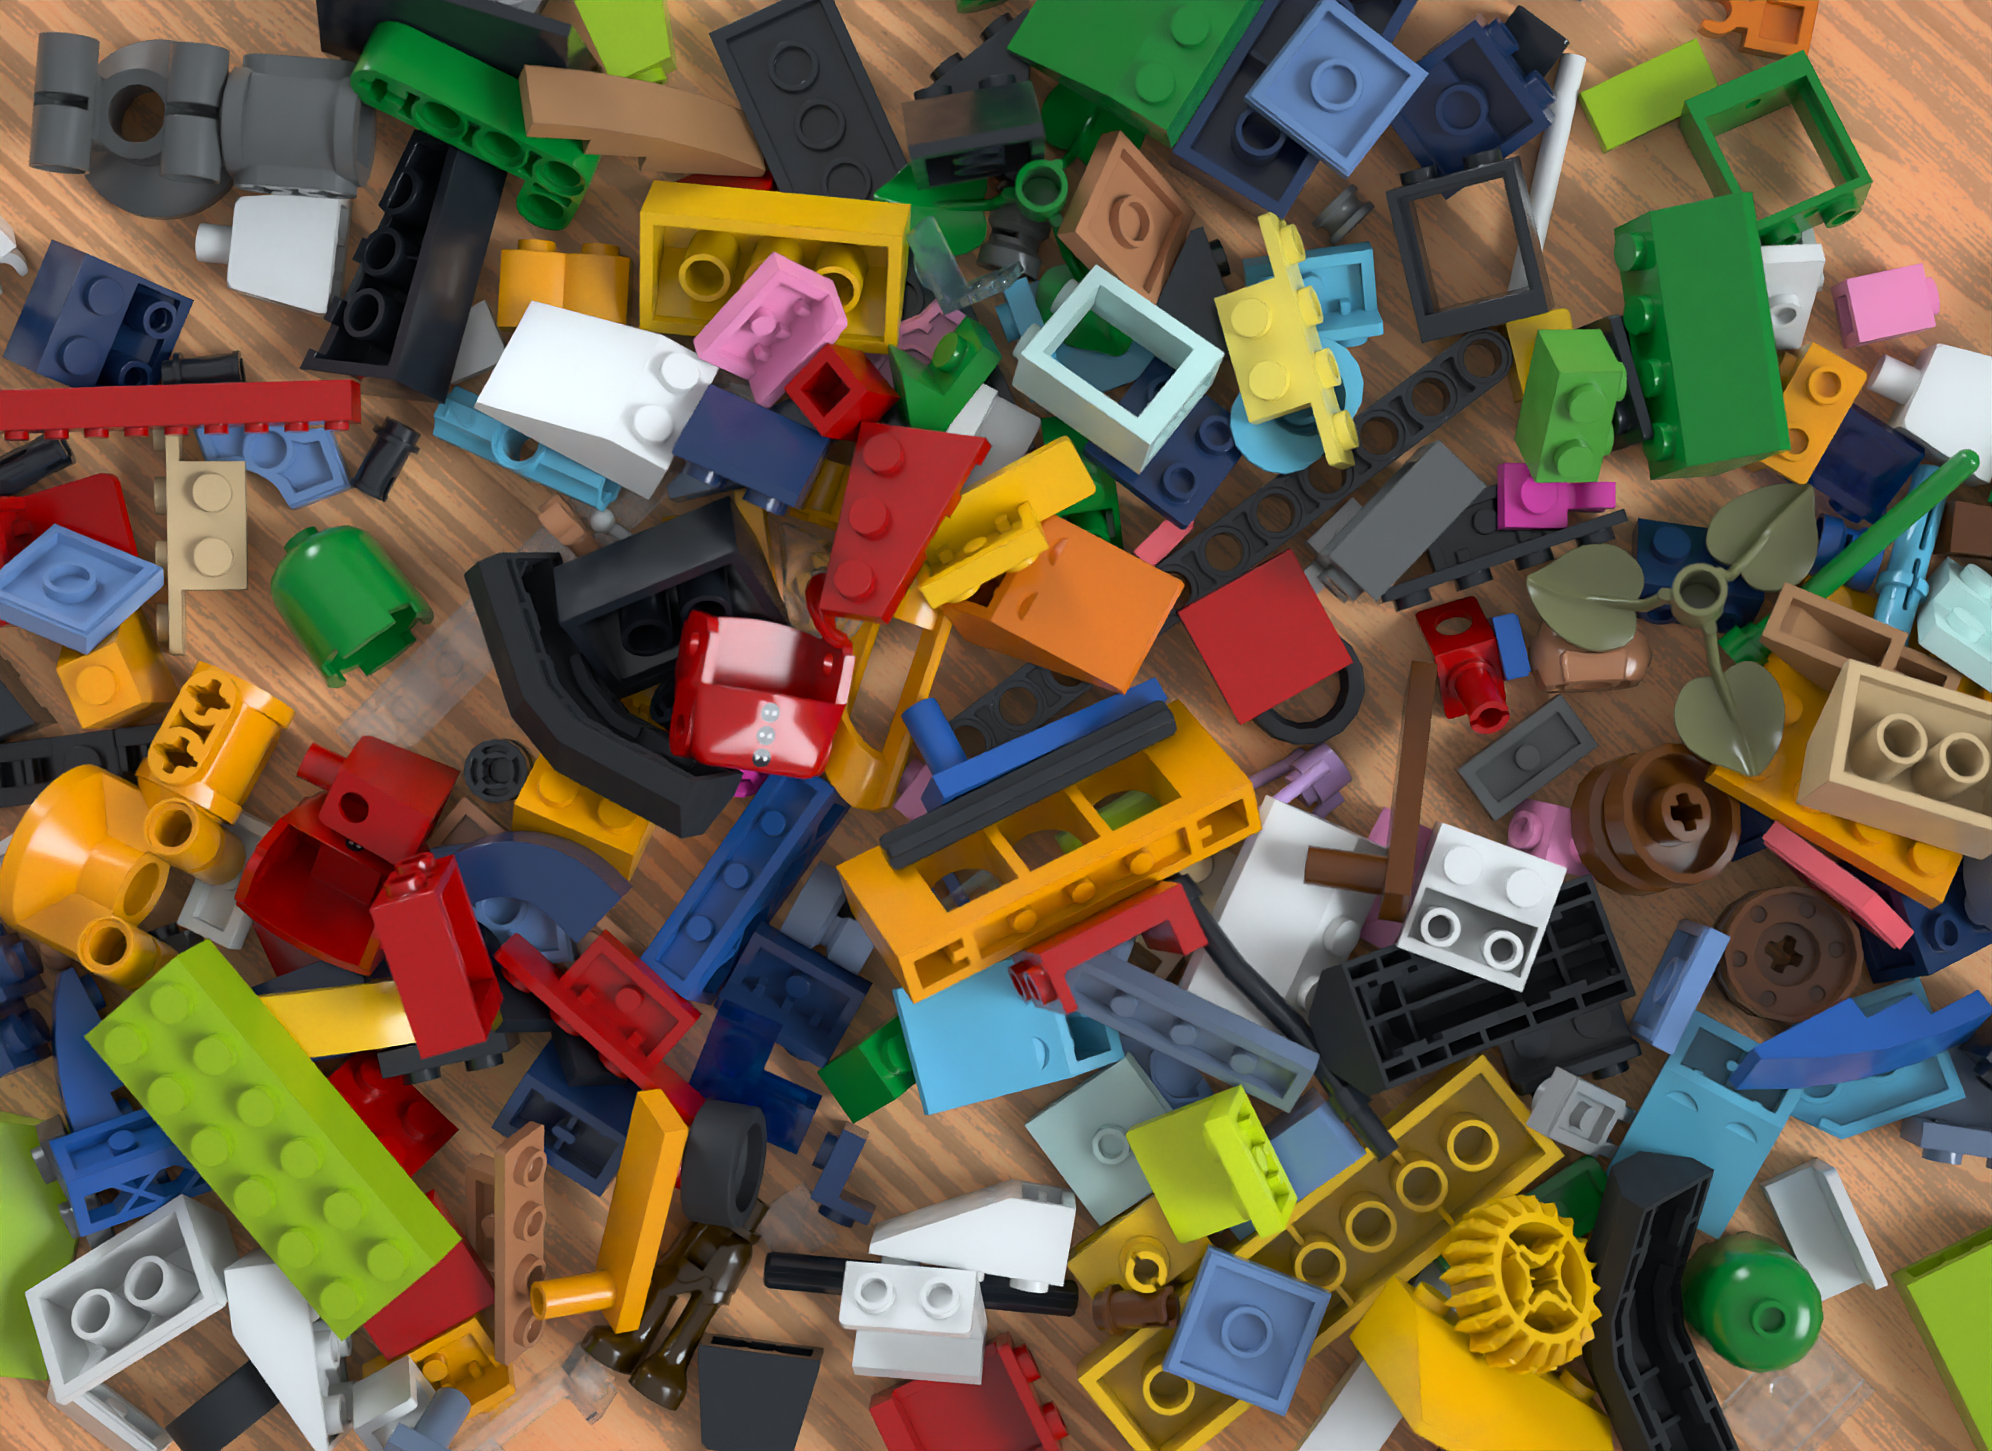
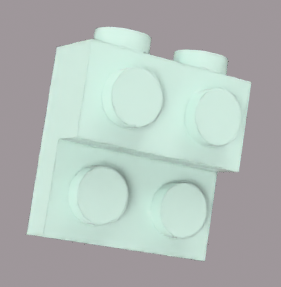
M1947 556L1926 581L1929 584L1926 601L1923 604H1918L1916 610L1918 641L1922 647L1992 693V576L1974 564L1969 563L1967 566H1961Z

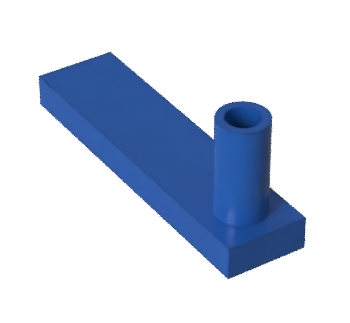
M1156 677L1129 688L1125 695L1120 693L969 760L936 699H924L909 707L901 715L904 724L933 775L920 799L927 812H930L1156 700H1161L1165 703L1168 698Z

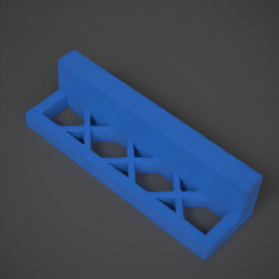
M770 774L640 959L684 999L712 1005L729 980L760 922L770 923L849 811L851 805L840 796L831 782H828L821 776L800 779Z
M145 1108L49 1141L52 1156L66 1188L73 1218L80 1237L154 1212L181 1194L193 1198L213 1190ZM173 1165L184 1167V1170L176 1180L161 1185L151 1182L159 1170ZM111 1187L122 1190L113 1202L87 1210L85 1196Z

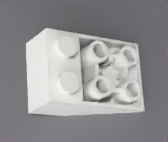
M1010 1179L876 1223L869 1254L881 1255V1264L920 1267L922 1262L946 1266V1269L977 1271L979 1282L984 1280L985 1273L1010 1277L1009 1286L1028 1292L1046 1293L1048 1292L1049 1284L1063 1286L1076 1212L1075 1192L1069 1188Z
M255 1248L224 1270L233 1336L314 1450L332 1451L354 1427L352 1385L357 1382L356 1380L348 1381L345 1356H350L352 1353V1334L341 1342L263 1248Z

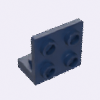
M1155 356L1118 404L1138 418L1176 371ZM1206 394L1198 401L1140 474H1137L1090 440L1082 450L1084 457L1181 530L1186 529L1242 456V453L1235 446L1229 427L1231 413Z
M1964 855L1943 903L1933 909L1925 907L1843 859L1834 862L1876 892L1914 931L1901 949L1897 947L1893 949L1852 919L1859 929L1864 960L1873 984L1929 976L1992 944V931L1985 925H1977L1972 922L1965 911L1964 902L1967 893L1963 878Z

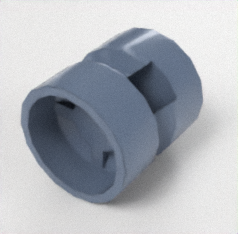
M820 860L796 899L779 932L809 949L819 944L825 946L828 960L858 976L872 952L874 944L851 912L837 869Z

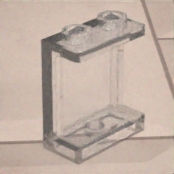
M578 1342L518 1388L501 1406L486 1413L464 1430L449 1449L452 1451H505L502 1446L564 1398L570 1399L586 1421L593 1425L603 1417L617 1394V1390L612 1384L616 1380V1375L612 1369L585 1352L580 1346V1342Z

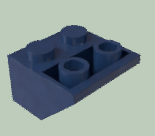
M52 239L2 357L72 388L158 385L162 377L161 362L169 360L194 300Z
M709 384L679 435L671 454L686 460L682 473L722 490H725L729 479L747 487L742 498L743 500L784 517L788 506L804 510L834 439L822 437L818 431Z
M551 1037L523 1076L491 1128L509 1138L530 1121L543 1125L544 1152L547 1156V1164L598 1197H601L618 1174L637 1092L643 1090L630 1078L624 1085L569 1087Z

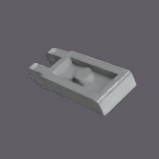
M1556 1067L1551 1078L1542 1082L1536 1090L1531 1104L1533 1112L1526 1125L1553 1140L1595 1158L1600 1154L1613 1159L1619 1147L1613 1144L1612 1139L1608 1136L1616 1121L1632 1124L1637 1111L1625 1105L1627 1101L1611 1092Z

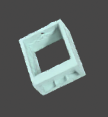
M1096 264L1081 283L1074 279L1066 283L1051 306L1050 311L1054 313L1053 316L1043 327L1034 323L1023 334L1013 351V356L1018 359V364L1012 386L1137 474H1140L1211 387L1225 353ZM1089 310L1177 370L1138 418L1050 357Z

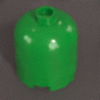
M312 526L300 531L285 544L284 549L287 554L279 562L271 578V596L278 613L328 688L338 689L345 686L347 680L343 674L358 667L361 668L367 677L395 660L417 641L410 630L419 621L423 625H429L434 620L433 610L378 540L368 531L354 526H334L321 531Z
M1747 1231L1737 1232L1736 1235L1723 1236L1711 1244L1706 1242L1699 1246L1686 1263L1681 1280L1684 1319L1689 1326L1690 1332L1697 1340L1732 1366L1755 1373L1784 1370L1802 1360L1818 1341L1824 1319L1821 1293L1809 1271L1772 1239Z

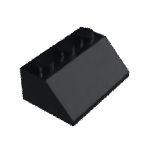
M729 495L553 568L560 625L610 691L614 692L620 700L661 684L669 674L675 671L684 620L689 618L693 610L705 612L712 616L747 617L792 627L757 536Z

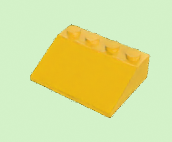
M1393 1275L1349 1336L1412 1430L1447 1451H1614L1610 1418L1594 1400L1593 1397L1597 1393V1389L1591 1382L1569 1367H1566L1561 1374L1553 1370L1541 1374L1532 1372L1524 1375L1517 1373L1509 1374L1505 1367H1488L1485 1353L1469 1352V1332L1454 1330L1459 1316L1456 1311L1451 1309L1452 1307L1443 1305L1448 1298L1424 1281H1421L1417 1288Z

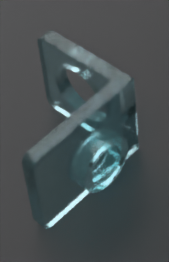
M933 215L923 218L907 234V241L915 255L914 267L922 285L926 289L932 290L944 315L1007 290L1024 271L1021 261H1017L966 282Z

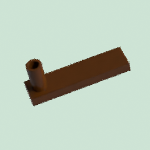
M1412 661L1404 695L1385 856L1308 846L1303 884L1380 895L1378 920L1404 923L1411 898L1438 664Z

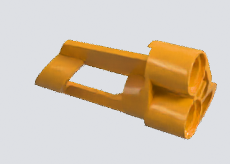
M826 459L804 510L789 506L790 511L788 515L836 531L851 466H845ZM919 586L907 591L893 615L894 618L921 626L923 630L882 752L866 743L849 719L881 624L835 617L836 628L843 631L849 640L852 641L853 655L856 656L847 704L833 737L829 760L824 771L833 787L853 808L875 814L892 807L914 741L901 715L912 705L928 698L952 627L951 621L939 606L933 610L931 609Z

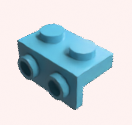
M1370 242L1305 250L1306 259L1298 263L1304 286L1311 285L1321 305L1323 323L1316 325L1319 337L1329 338L1343 347H1355L1366 343L1368 337L1382 335L1384 333L1383 320L1378 312L1373 249ZM1268 255L1242 259L1245 287L1274 278Z

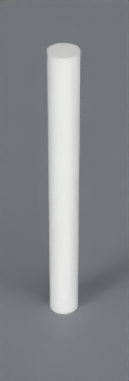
M1562 53L1553 88L1557 101L1549 106L1555 117L1552 125L1543 132L1529 193L1542 252L1586 63L1585 57L1571 53ZM1519 244L1507 291L1528 287Z

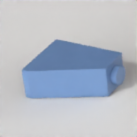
M1315 1087L1311 1088L1296 1101L1290 1113L1283 1111L1263 1127L1298 1197L1296 1202L1367 1153L1347 1126L1340 1122ZM1251 1220L1230 1227V1230L1239 1241L1256 1231Z

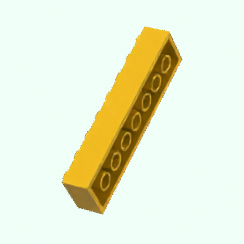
M1479 1052L1449 1064L1381 1119V1122L1400 1146L1396 1151L1381 1162H1378L1363 1140L1358 1137V1142L1367 1153L1296 1202L1284 1231L1260 1239L1257 1231H1254L1241 1241L1235 1236L1220 1249L1330 1290L1332 1295L1306 1360L1308 1362L1363 1318L1393 1275L1407 1282L1439 1257L1441 1252L1453 1243L1449 1230L1463 1221V1214L1469 1212L1475 1206L1487 1203L1489 1199L1502 1195L1507 1197L1516 1195L1560 1160L1564 1154L1551 1138L1526 1125L1531 1113L1485 1056ZM1196 1276L1181 1284L1178 1282L1173 1286V1292H1177L1179 1297L1180 1316ZM1163 1327L1127 1329L1122 1336L1109 1337L1077 1363L1078 1381L1135 1451H1197L1253 1406L1251 1403L1162 1369V1363L1176 1327L1173 1329H1164Z

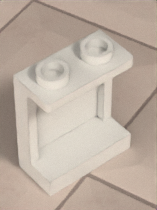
M846 1261L839 1321L844 1329L857 1330L852 1362L855 1375L981 1385L988 1323L977 1271Z

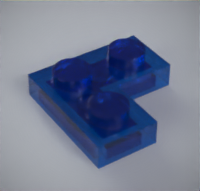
M724 999L715 1016L689 1084L706 1100H720L760 1107L765 1116L767 1142L797 1155L822 1099V1095L765 1070L783 1027L782 1024Z

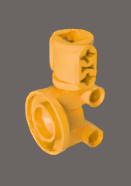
M197 661L188 677L189 680L182 687L154 737L148 751V758H143L134 775L137 777L138 785L92 764L80 765L63 773L46 787L22 818L8 845L0 869V916L6 925L82 963L89 971L132 993H135L174 957L179 955L170 945L137 928L158 902L166 885L171 865L206 884L214 886L228 883L236 878L243 869L246 860L245 847L241 839L222 826V824L235 825L243 810L241 806L248 799L278 744L281 730L288 729L296 714L291 707L264 690L223 669L202 661Z

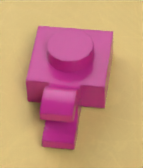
M1503 463L1497 466L1498 530L1559 531L1568 528L1567 512L1603 513L1605 509L1616 508V482L1535 483L1526 463Z

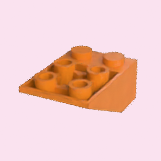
M1054 514L1040 521L1049 549L1039 553V556L1031 565L1017 572H1003L982 583L972 596L961 602H946L939 606L967 642L1125 695L1185 585L1174 576Z

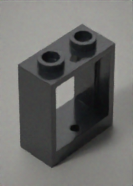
M1499 147L1462 157L1465 169L1440 176L1437 164L1410 170L1399 174L1402 186L1385 191L1422 343L1548 313L1555 307L1519 155L1503 159L1501 148ZM1503 177L1528 287L1440 308L1414 200Z

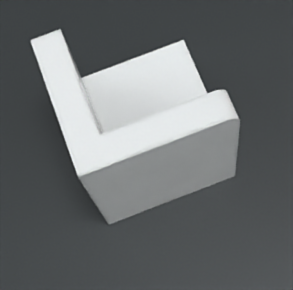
M409 1355L352 1385L354 1431L369 1451H383L399 1422L414 1429L436 1393Z

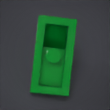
M966 315L954 332L946 334L939 341L934 350L932 360L928 365L891 344L887 346L894 390L901 397L896 403L902 426L939 432L947 430L1003 358L985 326Z

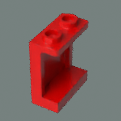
M1159 881L1011 955L1014 965L1008 967V974L1016 992L1025 1003L1032 1000L1035 1007L1067 1015L1078 1009L1077 1003L1065 980V973L1069 969L1140 933L1148 949L1180 955H1187L1207 945L1208 942L1181 883Z
M1009 1331L986 1341L981 1385L905 1379L872 1395L869 1404V1411L888 1451H1063V1444L1060 1439L1069 1436L1065 1422L1055 1402L1052 1400L1043 1404L1033 1384L1034 1381L1042 1377L1028 1345L1023 1343L1016 1347Z

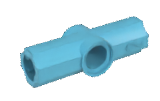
M455 385L453 390L447 394L445 404L438 405L434 413L433 435L436 438L510 470L528 482L539 483L599 511L604 512L611 502L616 501L622 488L621 485L540 442L537 451L532 457L520 461L521 447L530 437L475 409L474 406L479 395Z

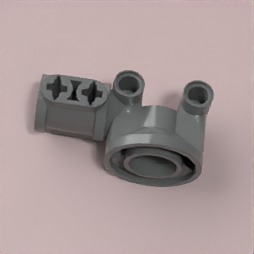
M39 33L29 166L34 169L54 173L84 174L91 186L101 196L124 211L155 220L181 219L200 213L213 206L233 186L240 190L264 194L327 199H356L358 187H365L370 178L375 154L377 115L376 108L362 101L358 93H354L350 86V76L357 64L355 62L254 53L243 55L242 67H234L229 72L230 51L223 47L204 43L154 39L122 47L98 64L99 40L73 33ZM157 92L165 104L163 127L156 136L145 142L134 143L125 140L121 128L125 111L138 96L144 93Z

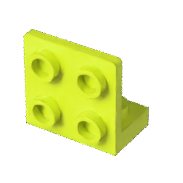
M1242 1084L1133 1125L1127 1131L1126 1139L1179 1243L1186 1244L1249 1220L1252 1221L1260 1239L1285 1230L1298 1197Z

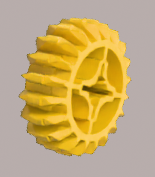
M1502 1195L1489 1199L1487 1203L1475 1206L1469 1212L1463 1214V1221L1449 1230L1453 1243L1443 1250L1441 1254L1450 1265V1269L1439 1278L1450 1286L1452 1295L1443 1305L1455 1308L1459 1316L1454 1330L1469 1332L1470 1334L1469 1352L1485 1353L1488 1367H1505L1509 1374L1517 1373L1520 1375L1532 1372L1541 1374L1557 1369L1558 1365L1571 1362L1574 1357L1582 1355V1346L1595 1338L1590 1324L1602 1316L1600 1310L1593 1303V1296L1601 1288L1593 1283L1591 1274L1597 1263L1588 1261L1584 1253L1588 1239L1577 1238L1573 1235V1218L1558 1217L1555 1203L1539 1202L1535 1195H1513L1510 1197Z

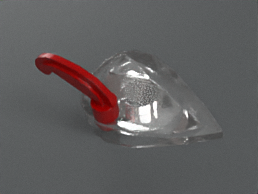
M779 522L783 603L792 628L811 634L819 639L823 637L835 648L841 649L847 646L849 639L856 634L864 621L826 616L818 609L833 544L809 530L787 522Z

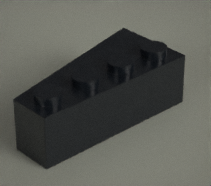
M414 129L378 204L383 212H385L377 230L372 232L367 239L362 237L352 258L353 261L360 264L344 299L334 296L323 318L332 324L319 351L317 352L309 348L299 369L322 380L352 379L361 384L362 395L445 404L508 172L422 130Z

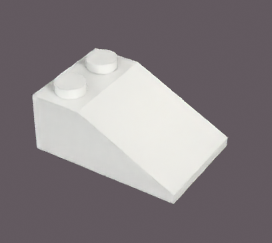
M532 300L476 401L474 408L650 500L674 457V454H671L679 435L709 384L712 383L719 367L698 358L697 353L663 335Z

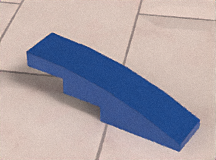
M1976 990L1931 1014L1914 993L1866 1018L1850 997L1753 1047L1729 1077V1081L1736 1090L1799 1089L1861 1080L1907 1067L1968 1041L1992 1014V1006L1981 992Z

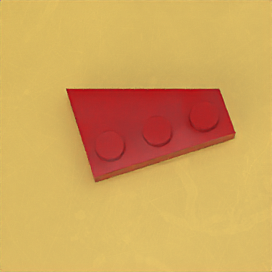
M861 421L818 609L826 616L884 625L889 624L928 556L925 551L945 516L948 518L952 516L962 499L959 492L975 465L981 466L992 445L985 437Z

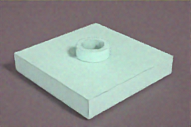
M1129 1051L1124 1053L1125 1059L1108 1064L1029 1117L1024 1125L1099 1226H1102L1153 1192L1126 1139L1127 1131L1133 1125L1173 1110Z

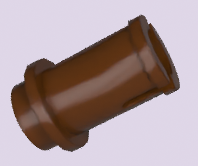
M1110 1284L1104 1291H1099L1094 1296L1092 1303L1093 1320L1099 1330H1106L1111 1336H1122L1127 1329L1160 1327L1173 1329L1177 1326L1180 1317L1179 1297L1177 1292H1173L1174 1288L1172 1286H1162L1161 1288H1156V1291L1152 1293H1142L1136 1290H1124L1119 1284Z

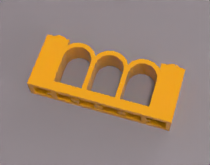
M1177 699L1166 704L1173 713L1177 731L1173 736L902 870H893L882 854L880 845L837 865L836 869L851 912L913 1004L1263 830L1252 782L1187 707ZM1130 790L1148 793L1162 805V807L1114 831L1110 829L1093 807L1095 803L1107 795ZM1048 829L1070 832L1083 844L1082 847L1031 872L1013 849L1016 842L1028 834ZM978 868L989 871L1002 882L1003 886L949 913L946 912L931 890L935 883L944 876L961 869Z

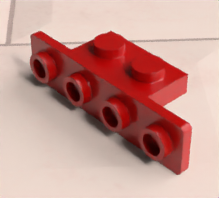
M606 928L565 974L519 933H514L497 950L493 956L502 965L501 971L513 986L526 993L532 991L551 1008L550 1015L558 1026L571 1035H581L599 1051L598 1056L601 1062L614 1075L622 1079L629 1077L643 1091L662 1089L688 1128L692 1126L698 1110L707 1100L662 1059L696 1023L702 1013L671 989L658 974Z

